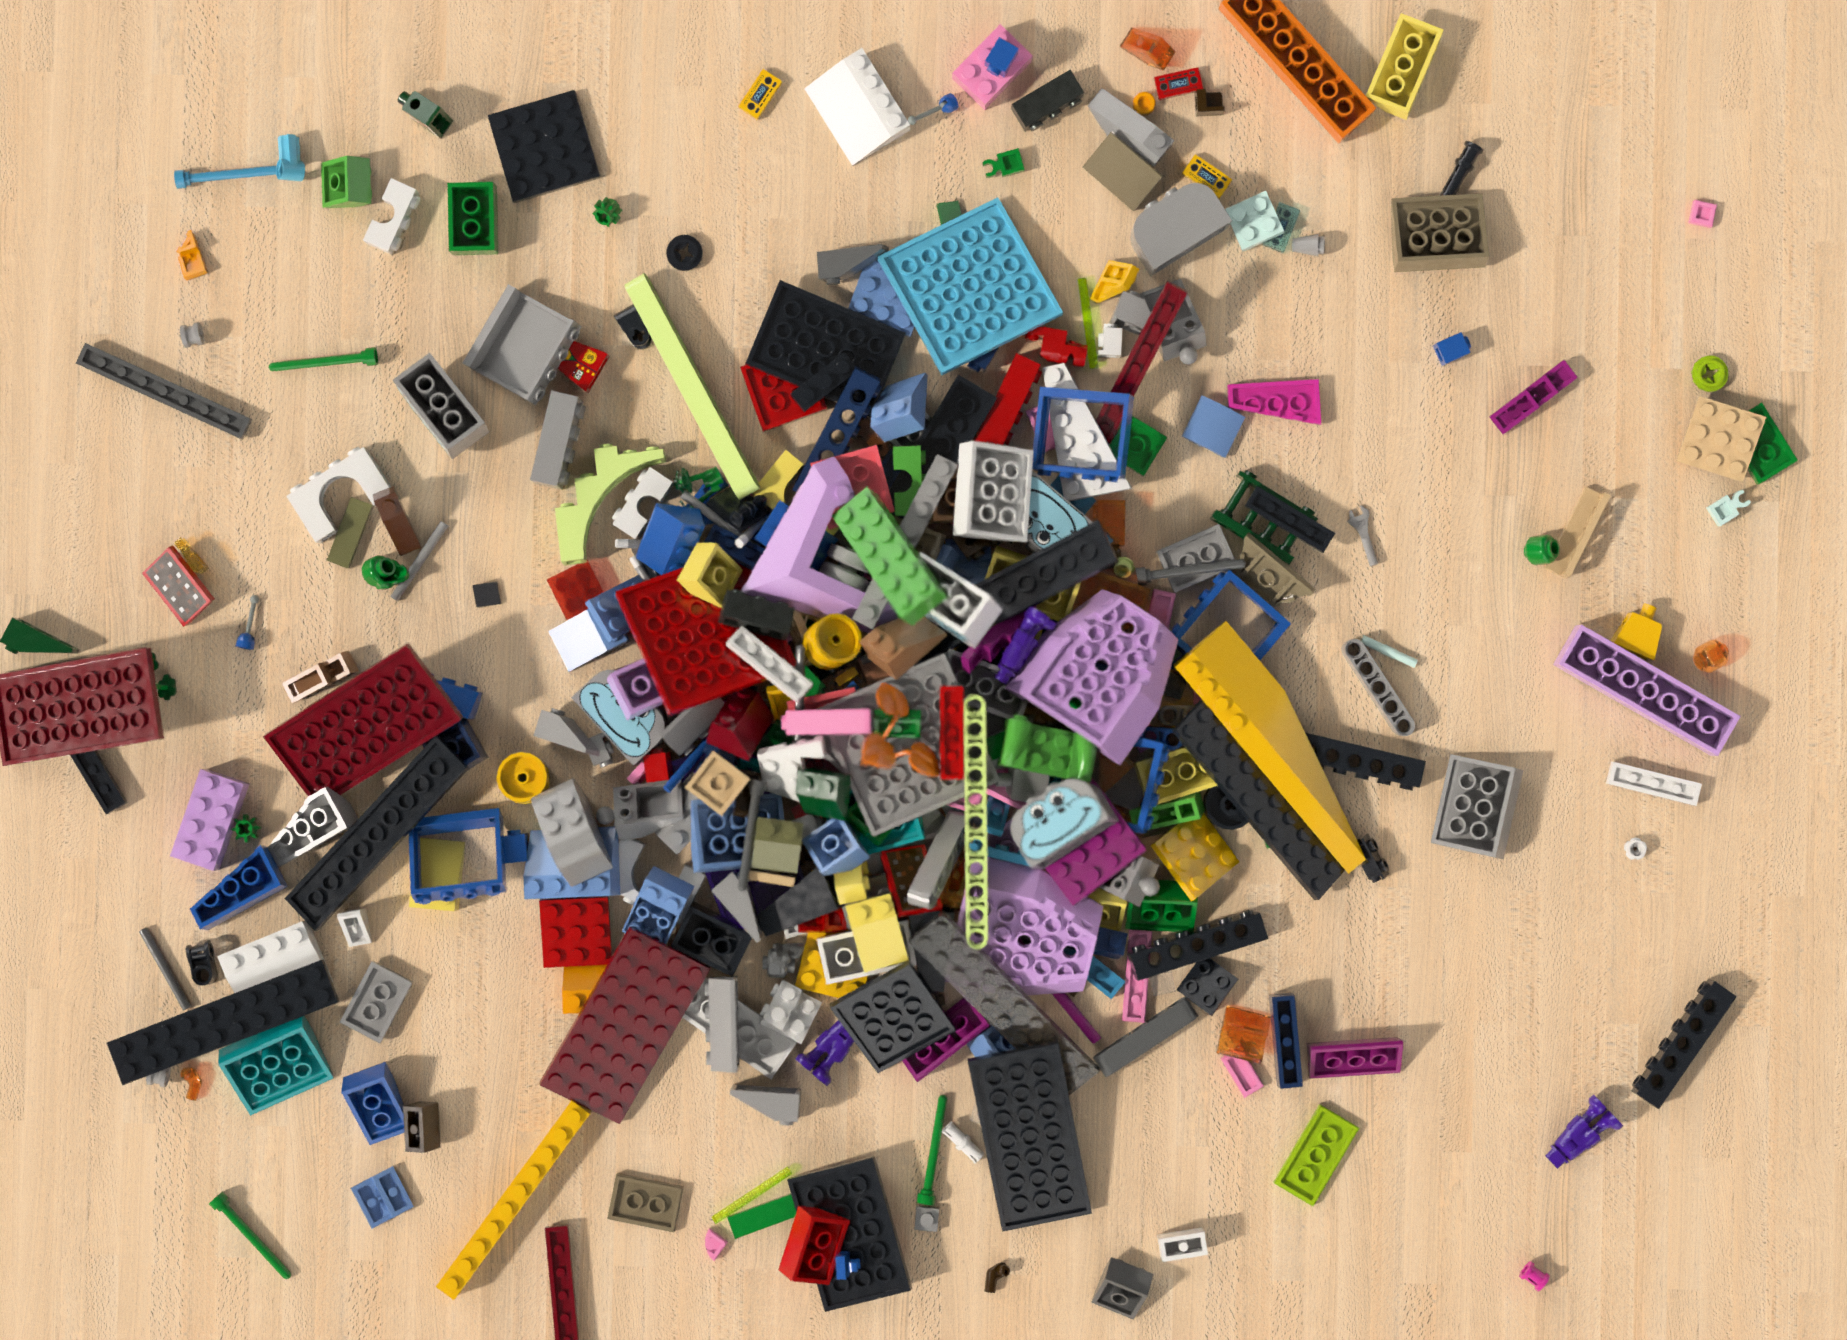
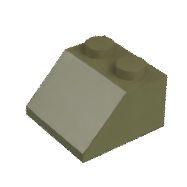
M758 817L751 868L797 874L804 823Z

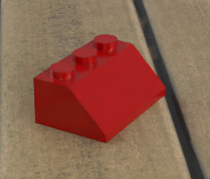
M798 1206L778 1270L793 1282L829 1285L836 1265V1256L841 1250L850 1221L819 1208Z

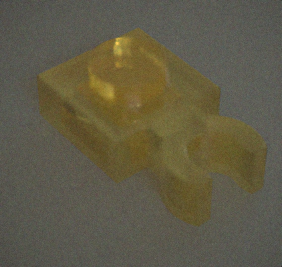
M180 537L174 542V545L182 552L187 564L194 572L203 574L209 569L184 538Z

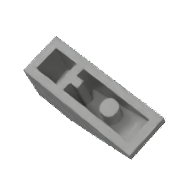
M551 708V712L541 710L534 732L535 737L583 753L599 756L600 751L573 719L564 716V711Z

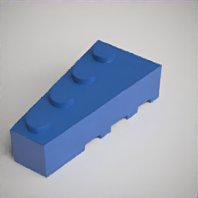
M258 846L254 853L245 858L233 872L226 875L214 889H211L190 908L199 929L210 930L288 887L267 846Z

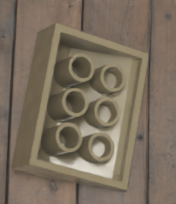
M1483 193L1391 199L1394 272L1485 268L1490 256Z

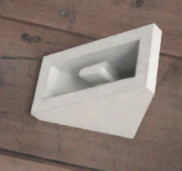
M366 908L337 914L349 947L372 943Z

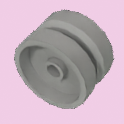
M831 543L827 555L839 561L838 565L828 561L823 562L819 572L865 593L869 581L857 573L860 570L870 574L855 550L848 547L842 548Z

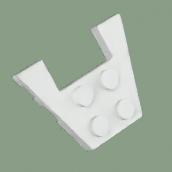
M817 736L811 741H806L805 739L798 740L796 744L792 745L780 744L761 748L757 756L762 781L767 782L766 791L799 802L796 796L797 770L806 769L804 757L824 758L826 754L824 737Z

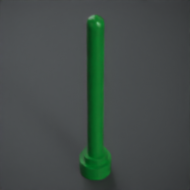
M370 347L357 354L272 362L269 364V370L274 372L359 362L367 364V366L378 365V353L376 347Z
M940 1095L938 1098L924 1187L917 1195L916 1202L920 1204H935L936 1196L932 1189L947 1105V1097L945 1095Z
M222 1191L209 1205L214 1210L222 1211L284 1279H289L291 1272L228 1205L230 1203L227 1200L228 1196Z

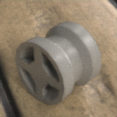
M199 322L194 323L192 326H180V336L185 348L191 347L192 344L204 345V333Z
M171 1067L146 1076V1084L153 1085L155 1083L165 1088L169 1082Z

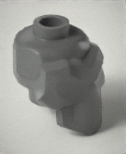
M773 944V947L768 951V956H763L762 969H767V975L771 978H785L787 973H794L795 958L800 957L804 950V944Z

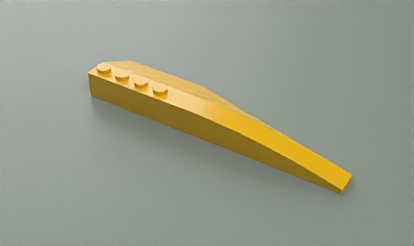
M1227 621L1223 622L1173 665L1349 874L1366 858L1285 690Z

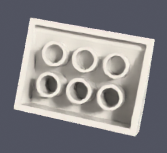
M863 48L841 60L805 88L852 166L910 131L909 122Z
M977 441L959 444L953 536L1027 542L1033 450Z
M306 921L299 922L217 956L234 993L324 959L312 928Z

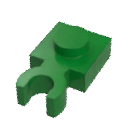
M1019 148L997 154L998 161L987 159L982 162L983 166L990 165L993 167L992 172L986 173V178H992L1000 171L1002 177L1025 171Z

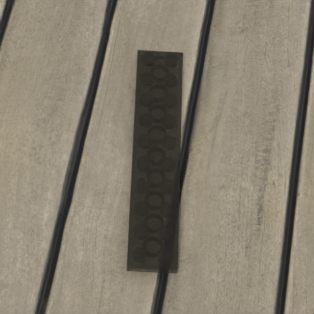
M943 910L909 938V943L1015 1049L1058 1041L1069 1095L1099 1072L1100 1067L982 949H973L969 946L966 933Z

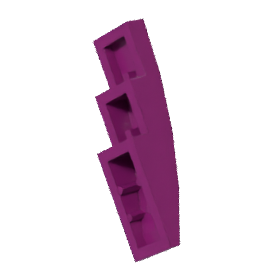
M1564 359L1494 412L1489 418L1500 432L1505 434L1577 379L1578 376Z
M1026 611L996 624L986 632L976 648L970 646L961 655L962 670L970 674L982 659L992 662L1004 647L1009 646L1017 628L1020 629Z

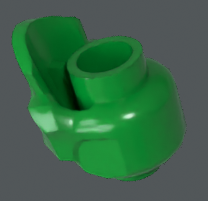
M381 555L366 560L362 565L364 580L378 590L392 588L395 584L402 583L409 578V572L403 564L400 565L396 560H391Z

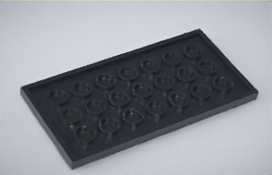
M1058 1041L968 1058L967 1061L1002 1232L1092 1214Z

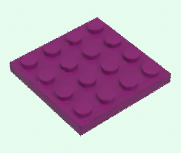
M1091 777L1090 783L1102 791L1119 821L1045 868L1072 906L1077 905L1147 851L1146 847L1093 777Z

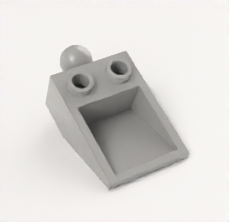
M1181 278L1171 282L1185 289ZM1165 284L1140 293V298L1145 299L1150 313ZM1188 293L1159 347L1164 362L1179 356L1184 364H1193L1198 357L1196 350L1207 346L1205 330Z
M668 780L614 787V810L606 806L601 807L596 813L597 821L607 825L614 820V826L620 840L642 838L684 819L682 780L670 793L663 788Z
M1139 856L1099 888L1140 907L1145 895L1152 896L1159 891V882L1154 878L1159 865Z

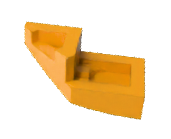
M192 230L186 233V240L182 247L179 246L176 251L179 254V264L186 281L208 273Z

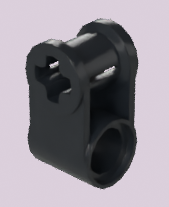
M634 304L614 315L621 329L626 333L635 348L643 350L650 346L652 338ZM641 333L644 339L641 342L638 340L637 334Z
M207 940L204 944L196 946L187 945L186 956L193 981L200 986L214 983L217 980L218 972L211 941ZM203 969L209 972L207 981L201 979L200 973Z

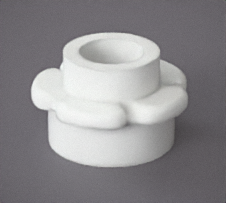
M1635 837L1625 843L1624 850L1629 859L1640 860L1645 856L1647 846L1640 838Z

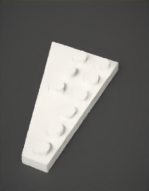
M1065 363L1042 368L1045 387L1079 390ZM1051 399L1050 418L1058 465L1116 470L1117 460L1087 403ZM1073 475V478L1060 477L1063 496L1069 502L1132 489L1126 477L1125 479H1118L1117 483L1106 482L1104 477H1096L1094 481L1084 480L1082 475Z

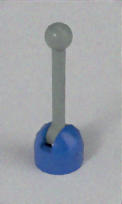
M952 93L944 95L939 100V106L917 116H910L908 122L910 125H914L917 120L939 110H942L944 113L954 112L958 110V101Z
M257 595L250 597L251 608L246 632L238 636L235 647L254 650L255 639L250 634L255 607L259 602Z

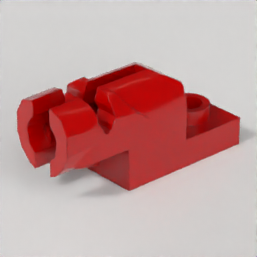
M1040 326L1024 334V339L1038 341V338L1043 339L1040 357L1045 361L1066 364L1071 356L1073 366L1083 368L1085 366L1088 345L1072 340L1066 342L1068 331Z

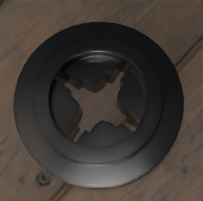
M690 235L676 236L667 246V259L670 265L677 270L689 271L696 268L702 260L703 250L701 244ZM688 245V252L693 257L686 256L681 262V254L676 249L684 250Z

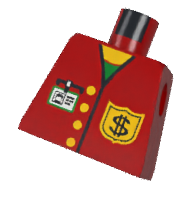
M574 341L568 349L566 359L561 361L558 369L589 394L610 356L603 351Z

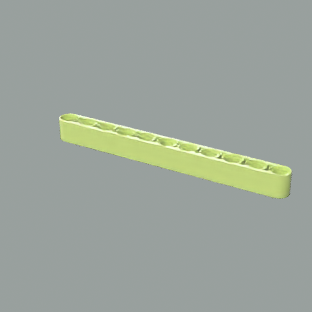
M643 273L626 283L625 289L738 499L741 500L759 490L760 485L648 276Z
M970 694L965 698L963 704L966 939L970 947L981 949L988 941L986 706L981 696ZM978 699L981 702L979 710H969V701ZM977 722L981 725V731L978 734L969 733L968 727L971 723ZM972 746H979L981 748L980 756L976 758L969 756V749ZM973 769H978L982 773L981 778L977 781L969 778V773ZM974 792L982 795V799L978 804H972L969 801V796ZM973 816L981 817V825L972 827L969 824L970 818ZM973 839L982 841V847L979 850H972L969 847ZM972 863H981L983 866L982 870L979 873H972L970 871ZM975 885L983 888L979 896L970 894V889ZM981 909L983 915L980 919H973L970 916L971 911ZM974 932H981L983 934V939L980 942L971 941L970 937Z

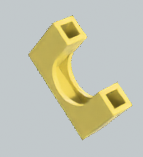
M785 450L760 480V489L752 494L755 496L764 495L767 499L766 505L773 511L779 500L785 503L787 487L802 470L804 464ZM827 526L825 531L834 536L839 527L829 530Z

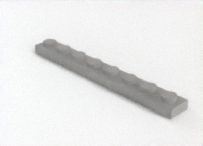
M938 454L900 525L914 548H916L958 467L957 464ZM874 578L852 618L872 630L888 602V599Z

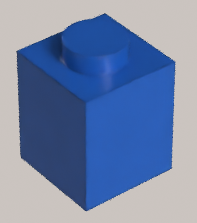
M999 37L985 60L986 70L994 76L998 77L1001 75L1005 77L1018 55L1019 48Z
M1462 332L1433 345L1441 366L1471 353L1469 350L1471 348L1470 341L1467 336H1463Z
M521 829L507 831V835L502 836L505 864L527 861V833L521 834Z

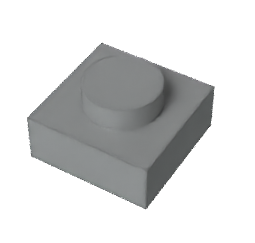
M916 1206L914 1230L937 1232L939 1208Z

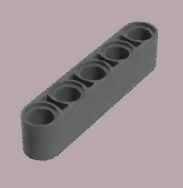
M1185 996L1097 1053L1093 1059L1103 1075L1108 1077L1195 1020L1199 1015Z

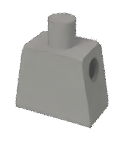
M1008 768V773H997L1000 781L995 783V786L1006 787V792L1010 799L1026 802L1035 795L1041 796L1046 793L1045 789L1049 784V776Z

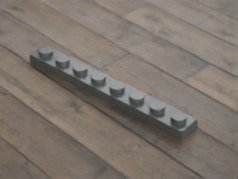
M87 343L84 344L76 361V364L242 440L252 421L251 418Z

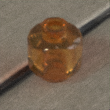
M1712 639L1695 649L1693 661L1699 670L1712 673L1727 664L1729 651L1725 644Z

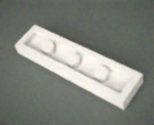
M743 626L727 641L726 646L796 703L812 688L813 683Z
M1611 762L1606 784L1693 806H1697L1702 786L1701 783L1617 762Z

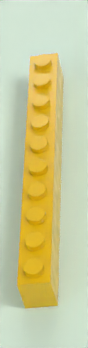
M571 1100L441 1278L436 1288L451 1299H456L592 1113L591 1110Z

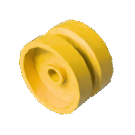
M835 613L828 614L807 629L803 638V646L805 647V655L813 665L820 669L832 670L837 669L856 657L861 649L860 641L862 638L858 626L852 619L846 615Z
M519 752L511 754L502 761L498 768L496 779L498 787L505 797L515 803L527 805L532 803L531 797L549 789L551 778L549 770L542 760L531 753ZM523 774H526V781H519V778H522Z

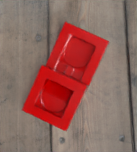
M842 908L798 924V933H827L847 930V923Z

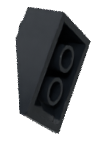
M693 901L671 947L733 977L752 937L748 932L715 911Z

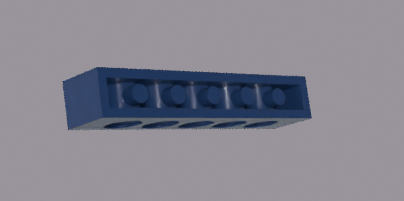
M857 366L855 367L792 489L793 491L797 492L805 481L811 468L810 463L823 460L821 456L823 451L830 450L834 456L848 453L850 446L847 444L850 438H856L861 428L858 425L861 417L866 418L871 409L868 403L872 397L876 398L882 388L879 385L880 378ZM855 390H863L866 394L865 399L862 401L854 399L853 392ZM845 410H852L855 413V418L847 421L843 418L842 413ZM835 430H841L845 434V438L841 441H836L833 439L832 433Z

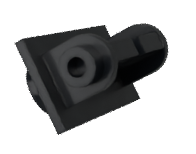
M1366 834L1361 840L1357 839L1365 858L1369 861L1363 864L1362 868L1368 879L1375 883L1381 880V878L1384 880L1389 875V866L1384 858L1381 859L1376 841L1370 838L1369 834Z

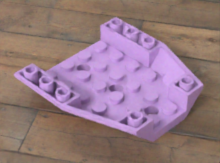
M1102 589L1057 622L1054 630H1046L1042 634L1021 670L1015 673V678H1011L1005 689L1023 701L1027 699L1099 747L1102 754L1118 765H1121L1159 710L1178 639L1159 620L1126 598ZM1124 623H1131L1135 630L1131 634H1125L1122 632L1121 626ZM1104 660L1108 663L1109 667L1106 671H1098L1095 668L1096 662ZM1072 698H1079L1082 701V706L1079 709H1072L1069 706V701Z
M987 856V944L981 949H973L967 942L964 892L945 981L1010 997L1083 991L1095 948L1103 905L1087 896L1077 905L1072 906L1046 871ZM974 862L970 866V871L972 873H979L983 866L979 862ZM975 885L970 889V894L979 896L983 888ZM974 909L970 913L973 919H980L983 915L981 909ZM974 932L970 939L976 943L980 942L983 939V934ZM1021 935H1027L1031 938V943L1023 945L1019 942L1018 938ZM1073 946L1076 949V953L1071 956L1066 955L1063 951L1064 947Z

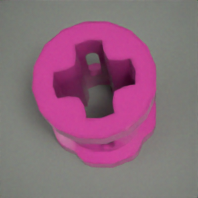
M1529 1261L1521 1270L1519 1277L1526 1279L1535 1286L1534 1289L1538 1292L1547 1284L1550 1275L1548 1273L1544 1274L1534 1266L1533 1262Z

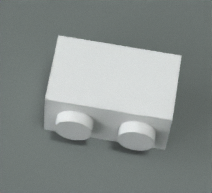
M1202 1227L1157 1234L1162 1262L1208 1255L1205 1232Z

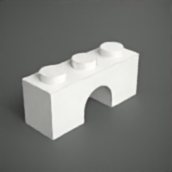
M391 178L382 200L394 207V217L387 223H379L372 220L363 241L391 255L394 250L397 251L402 241L400 238L402 231L407 230L411 222L409 216L412 209L415 210L419 205L420 193L416 189Z
M651 467L641 472L637 479L640 483L635 490L630 489L624 499L627 501L622 509L619 507L612 517L615 520L613 525L634 539H639L649 523L639 512L641 501L645 498L653 497L663 502L674 486L671 480Z

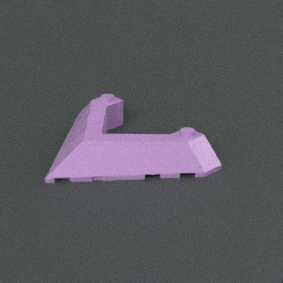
M835 456L812 465L808 472L809 474L792 500L793 502L781 519L764 553L760 556L752 570L751 576L741 591L753 597H765L767 601L787 603L789 607L795 608L796 611L821 619L828 614L835 613L846 615L852 619L865 593L809 568L835 507L848 503L855 497L848 476ZM889 601L874 628L898 619L897 612ZM853 620L860 631L866 633L872 631V629Z

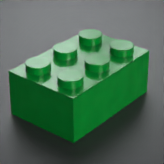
M447 183L449 252L453 256L498 255L497 186L495 183Z

